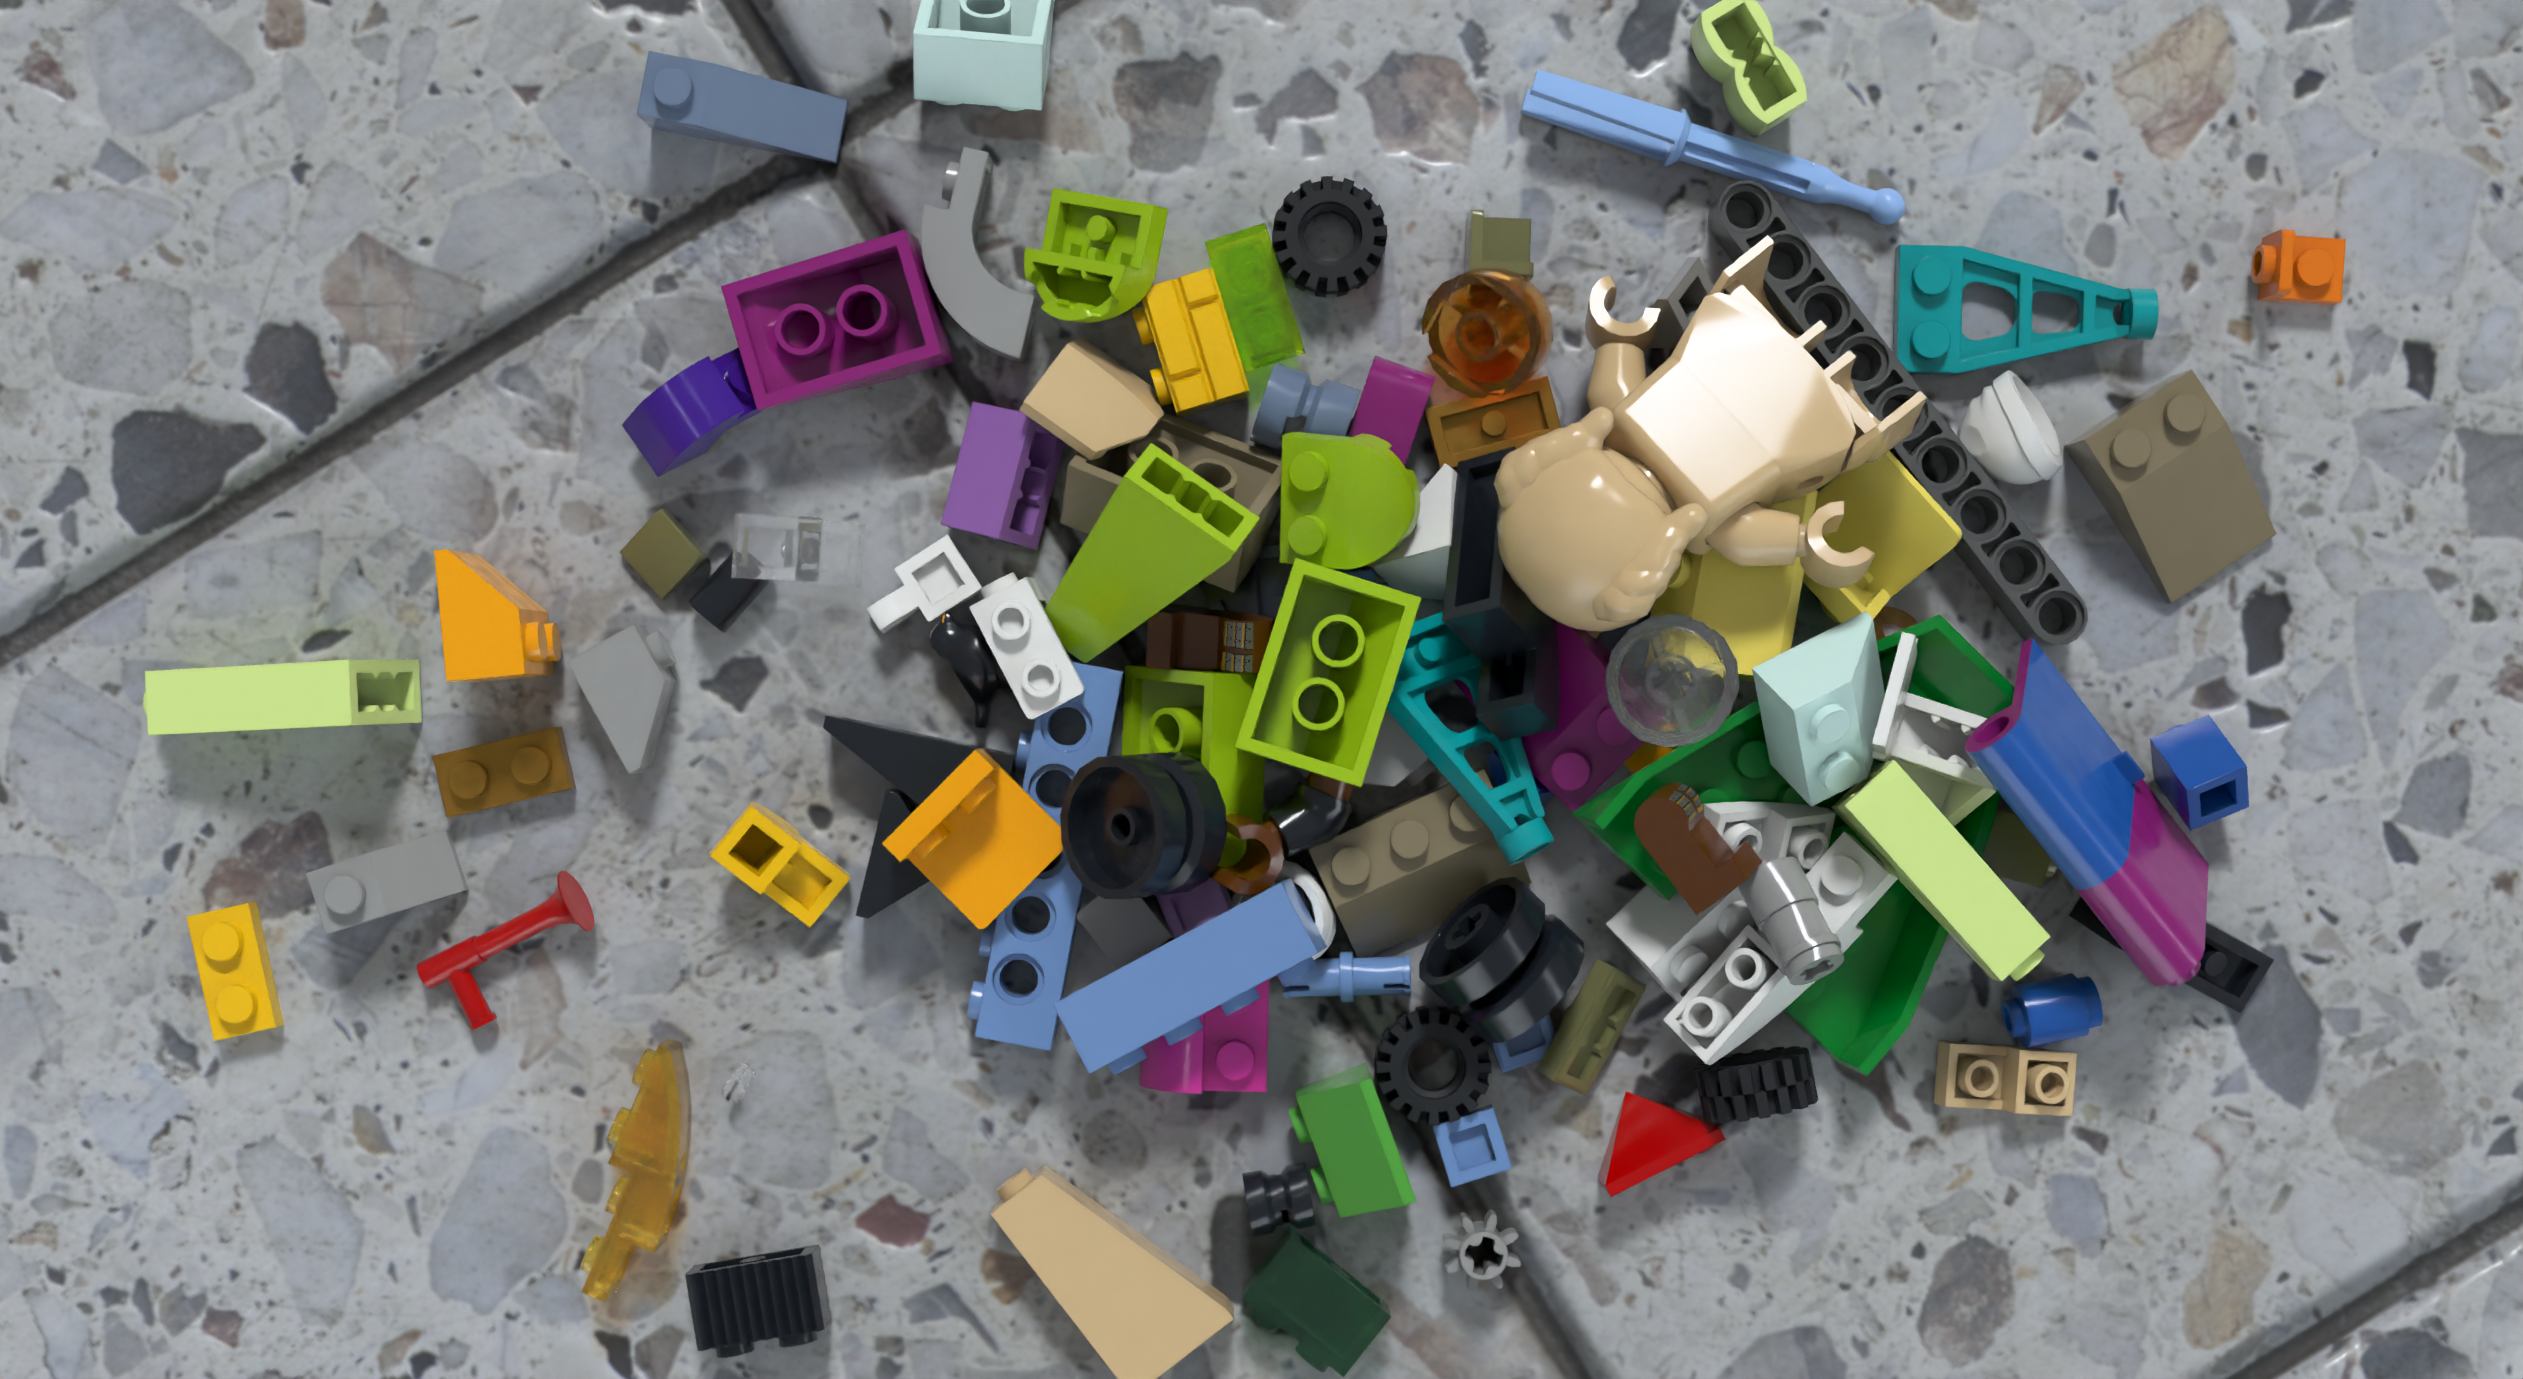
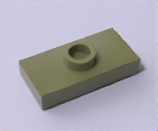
M1597 959L1574 1002L1566 1009L1561 1025L1536 1071L1550 1080L1586 1096L1647 985Z

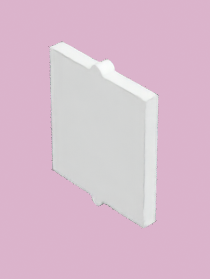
M1905 632L1901 634L1872 741V758L1875 760L1886 762L1890 758L1917 658L1918 638L1913 634Z

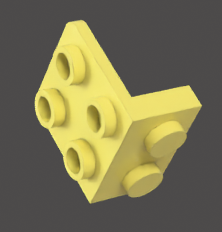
M1888 451L1877 461L1863 463L1856 469L1841 472L1818 491L1814 511L1815 513L1818 508L1830 502L1844 501V516L1837 532L1827 533L1823 536V539L1830 548L1841 553L1853 552L1861 546L1875 552L1876 554L1870 567L1860 581L1848 587L1830 588L1819 585L1808 577L1805 571L1803 583L1819 599V603L1827 616L1835 622L1843 623L1865 611L1874 619L1893 595L1952 550L1961 540L1962 531L1899 460Z

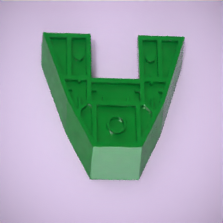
M1940 614L1876 640L1885 693L1901 634L1905 632L1913 634L1918 638L1917 658L1908 693L1987 719L2012 705L2014 687ZM1756 700L1570 814L1660 898L1670 901L1678 890L1640 842L1634 828V817L1637 809L1658 787L1666 783L1678 782L1690 786L1698 793L1703 805L1720 802L1809 804L1770 764L1759 703ZM1874 759V760H1873V763H1872V766H1871V769H1872L1875 765H1877L1878 763H1882L1883 761H1879V760H1875V759ZM1851 787L1814 806L1825 807L1834 811L1831 806ZM1998 791L1954 826L1980 857H1982L1989 840L2001 795ZM1836 814L1828 849L1843 832H1846L1855 837L1881 862ZM1898 879L1857 924L1863 930V933L1843 953V963L1830 974L1816 980L1783 1010L1797 1026L1837 1063L1865 1076H1868L1908 1029L1949 934Z

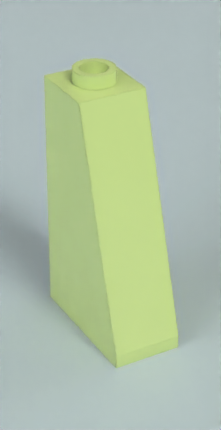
M419 659L334 660L145 671L146 691L143 697V707L147 716L148 735L422 723Z
M1895 760L1875 765L1870 770L1867 779L1855 784L1831 806L1836 814L1991 979L2003 981L2010 975L2017 981L2029 973L2044 958L2045 954L2039 947L2051 936Z

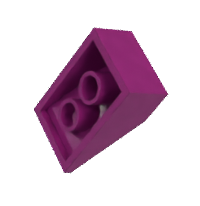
M905 229L721 286L758 411L891 381L954 362L934 290L925 269L919 240Z
M1556 621L1560 680L1558 729L1520 738L1532 775L1573 812L1663 724L1668 705L1598 639L1592 637L1586 630L1568 627ZM1458 679L1453 680L1476 708L1469 687Z

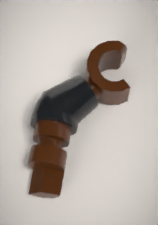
M1309 772L1305 783L1298 781L1291 795L1264 813L1262 816L1263 824L1260 825L1244 815H1226L1227 832L1240 840L1246 839L1245 854L1235 865L1229 867L1217 865L1210 877L1237 894L1251 896L1265 891L1274 884L1281 873L1284 857H1289L1330 842L1343 829L1354 808V804L1349 802L1355 785Z

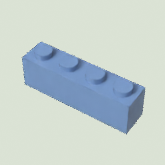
M1289 878L1054 1003L1053 1006L1088 1073L1090 1074L1108 1065L1114 1076L1146 1059L1147 1055L1142 1046L1164 1035L1167 1043L1171 1046L1204 1028L1198 1016L1220 1005L1227 1016L1261 998L1255 986L1277 975L1284 986L1318 968L1312 956L1325 949L1327 945L1292 879Z

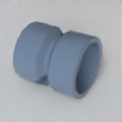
M1275 362L1259 407L1250 441L1282 451V435L1292 431L1346 436L1360 390L1328 379L1319 386L1311 383L1309 373Z

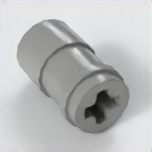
M1783 857L1772 861L1769 859L1762 860V863L1752 875L1738 887L1759 930L1765 933L1778 958L1777 965L1781 973L1786 975L1790 984L1795 986L1808 984L1825 977L1843 963L1844 955L1841 951V942L1838 936L1831 932L1818 907L1819 900L1801 865L1794 857Z

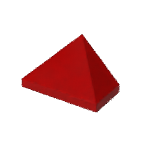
M1625 1092L1598 1177L1610 1197H1613L1726 1139L1721 1129L1714 1122H1707L1702 1116Z

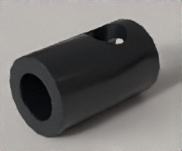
M739 544L688 602L720 631L726 632L775 577V574L754 554Z

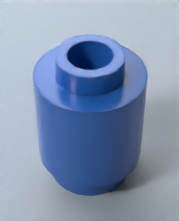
M2069 973L2012 985L2009 989V999L2001 1002L2002 1020L2007 1034L2010 1038L2018 1037L2025 1048L2086 1036L2090 1028L2101 1026L2103 1022L2101 999L2094 981L2089 976L2077 978L2074 974Z

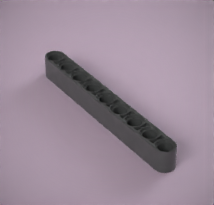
M1751 180L1738 181L1729 185L1711 204L1708 212V227L1713 237L1733 263L1767 235L1774 241L1772 250L1778 249L1790 256L1794 267L1791 279L1781 280L1775 278L1767 269L1763 280L1764 291L1774 312L1786 326L1800 336L1812 327L1805 318L1804 309L1807 301L1816 299L1824 302L1829 307L1832 313L1831 326L1826 330L1823 341L1809 352L1822 369L1825 370L1848 350L1855 349L1867 356L1871 369L1868 379L1866 381H1857L1851 378L1862 403L1880 421L1884 420L1883 408L1888 400L1893 399L1904 404L1919 391L1925 395L1772 194L1763 185ZM1739 199L1747 202L1752 207L1755 213V223L1752 228L1742 229L1729 221L1726 212L1728 201ZM1927 397L1912 433L1889 451L1960 527L1962 538L1953 549L2018 634L2026 641L2033 638L2039 646L2064 645L2077 640L2085 631L2088 622L2087 607L2083 599ZM1931 449L1939 452L1947 462V474L1941 483L1928 479L1922 470V459L1927 450ZM1969 499L1980 504L1986 515L1984 528L1978 534L1970 532L1961 521L1962 507ZM2007 550L2016 552L2024 563V573L2017 584L2009 583L2000 571V561ZM2048 600L2059 606L2063 618L2060 629L2053 635L2047 633L2039 622L2041 606Z

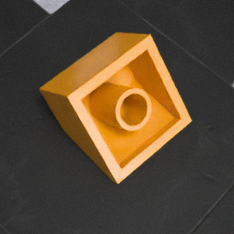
M449 549L434 550L446 681L485 682L554 675L553 661H559L561 658V638L557 624L549 623L548 612L480 555Z

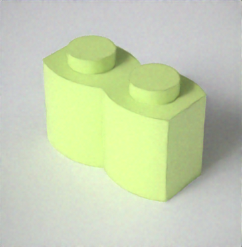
M1722 0L1699 15L1690 29L1693 51L1704 70L1715 80L1723 84V96L1727 109L1742 130L1756 138L1794 115L1807 101L1806 86L1800 70L1783 50L1773 45V32L1770 22L1756 0Z

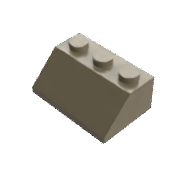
M1164 412L1163 417L1145 438L1107 450L1098 459L1089 460L1077 452L1067 467L1060 523L1088 535L1124 475L1151 443L1260 517L1256 526L1230 561L1203 579V581L1235 593L1259 558L1281 505L1282 457L1167 412Z
M1479 767L1473 769L1486 786L1493 789L1485 769ZM1449 781L1342 829L1332 841L1308 849L1357 958H1368L1442 924L1463 901L1480 888L1499 878L1515 876L1525 885L1532 883L1524 861L1509 866L1496 843L1493 832Z

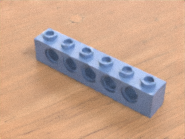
M1072 662L1085 687L1084 692L1035 718L1033 732L1021 731L1015 768L1025 770L1022 788L1060 826L1062 806H1051L1042 799L1039 792L1041 778L1048 771L1059 770L1066 773L1072 780L1079 768L1097 757L1110 755L1125 672ZM1065 707L1077 709L1086 721V731L1083 738L1072 745L1059 742L1051 730L1053 716L1057 711ZM1064 850L1057 866L1044 869L997 916V920H993L982 931L979 956L989 957L985 982H973L967 1010L968 1019L978 1020L975 1037L1051 1051L1055 1043L1059 1015L1053 1004L1063 999L1078 923L1077 913L1081 907L1084 885L1071 870ZM1033 896L1040 898L1047 904L1050 911V920L1044 929L1030 931L1018 923L1015 909L1020 899ZM1013 960H1025L1032 964L1038 974L1036 988L1027 993H1018L1011 990L1006 985L1003 976L1006 964Z

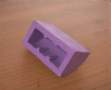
M972 402L941 525L1037 550L1065 442L1023 412Z

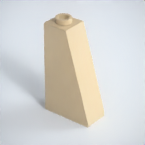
M1045 1165L1033 1175L1025 1167L996 1189L995 1192L1001 1200L995 1204L991 1216L1117 1379H1157L1234 1319V1305L1227 1296Z

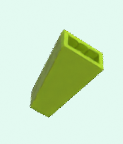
M1151 443L1122 478L1044 608L1065 650L1085 664L1229 562L1256 526L1260 517Z

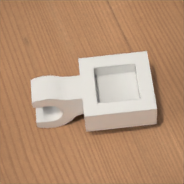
M947 534L896 567L894 570L904 585L866 610L879 630L884 634L902 623L919 609L929 624H932L940 619L945 612L952 611L980 593L982 586Z

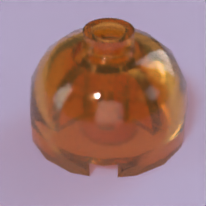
M1474 268L1443 282L1428 299L1421 321L1422 335L1428 333L1429 344L1433 353L1427 356L1433 370L1449 387L1471 398L1505 395L1525 385L1546 362L1553 343L1552 313L1544 295L1528 278L1506 268Z

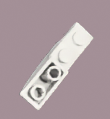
M1846 832L1841 834L1806 874L1819 900L1818 907L1831 932L1836 934L1841 942L1842 953L1863 933V930L1857 925L1859 921L1898 879L1855 837ZM1748 924L1663 1020L1706 1064L1712 1065L1763 1028L1814 982L1796 986L1790 984L1787 976L1781 973L1777 965L1778 958L1765 933L1761 932L1759 928Z

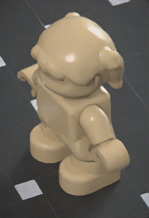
M1768 235L1722 272L1710 293L1704 297L1670 358L1647 378L1643 350L1653 340L1660 308L1646 307L1644 315L1639 321L1622 323L1608 315V312L1614 306L1617 293L1613 278L1611 276L1602 277L1592 288L1585 321L1586 338L1593 349L1596 350L1586 396L1591 412L1576 423L1563 428H1557L1542 436L1531 439L1522 447L1509 452L1502 459L1494 481L1500 503L1497 532L1498 548L1503 564L1512 579L1540 611L1557 622L1575 629L1597 632L1613 630L1636 622L1648 614L1655 600L1665 592L1670 578L1680 566L1681 556L1685 548L1693 554L1699 555L1714 549L1725 559L1741 567L1794 565L1796 557H1800V564L1808 577L1819 585L1830 588L1848 587L1860 581L1870 567L1876 554L1875 552L1861 546L1853 552L1841 553L1830 548L1823 539L1825 534L1837 532L1844 516V501L1830 502L1818 508L1810 517L1808 524H1800L1799 515L1771 509V506L1774 503H1783L1807 495L1826 485L1837 477L1840 472L1856 469L1863 463L1877 461L1912 433L1927 397L1921 391L1917 392L1884 420L1880 421L1862 403L1854 389L1851 380V370L1856 356L1850 350L1825 370L1822 369L1809 352L1823 341L1827 326L1820 320L1800 336L1783 323L1767 300L1763 280L1774 245V241Z

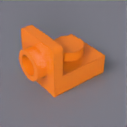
M2280 229L2262 237L2261 245H2258L2254 251L2251 264L2252 280L2254 283H2259L2258 301L2330 306L2341 303L2346 239L2295 236V230Z

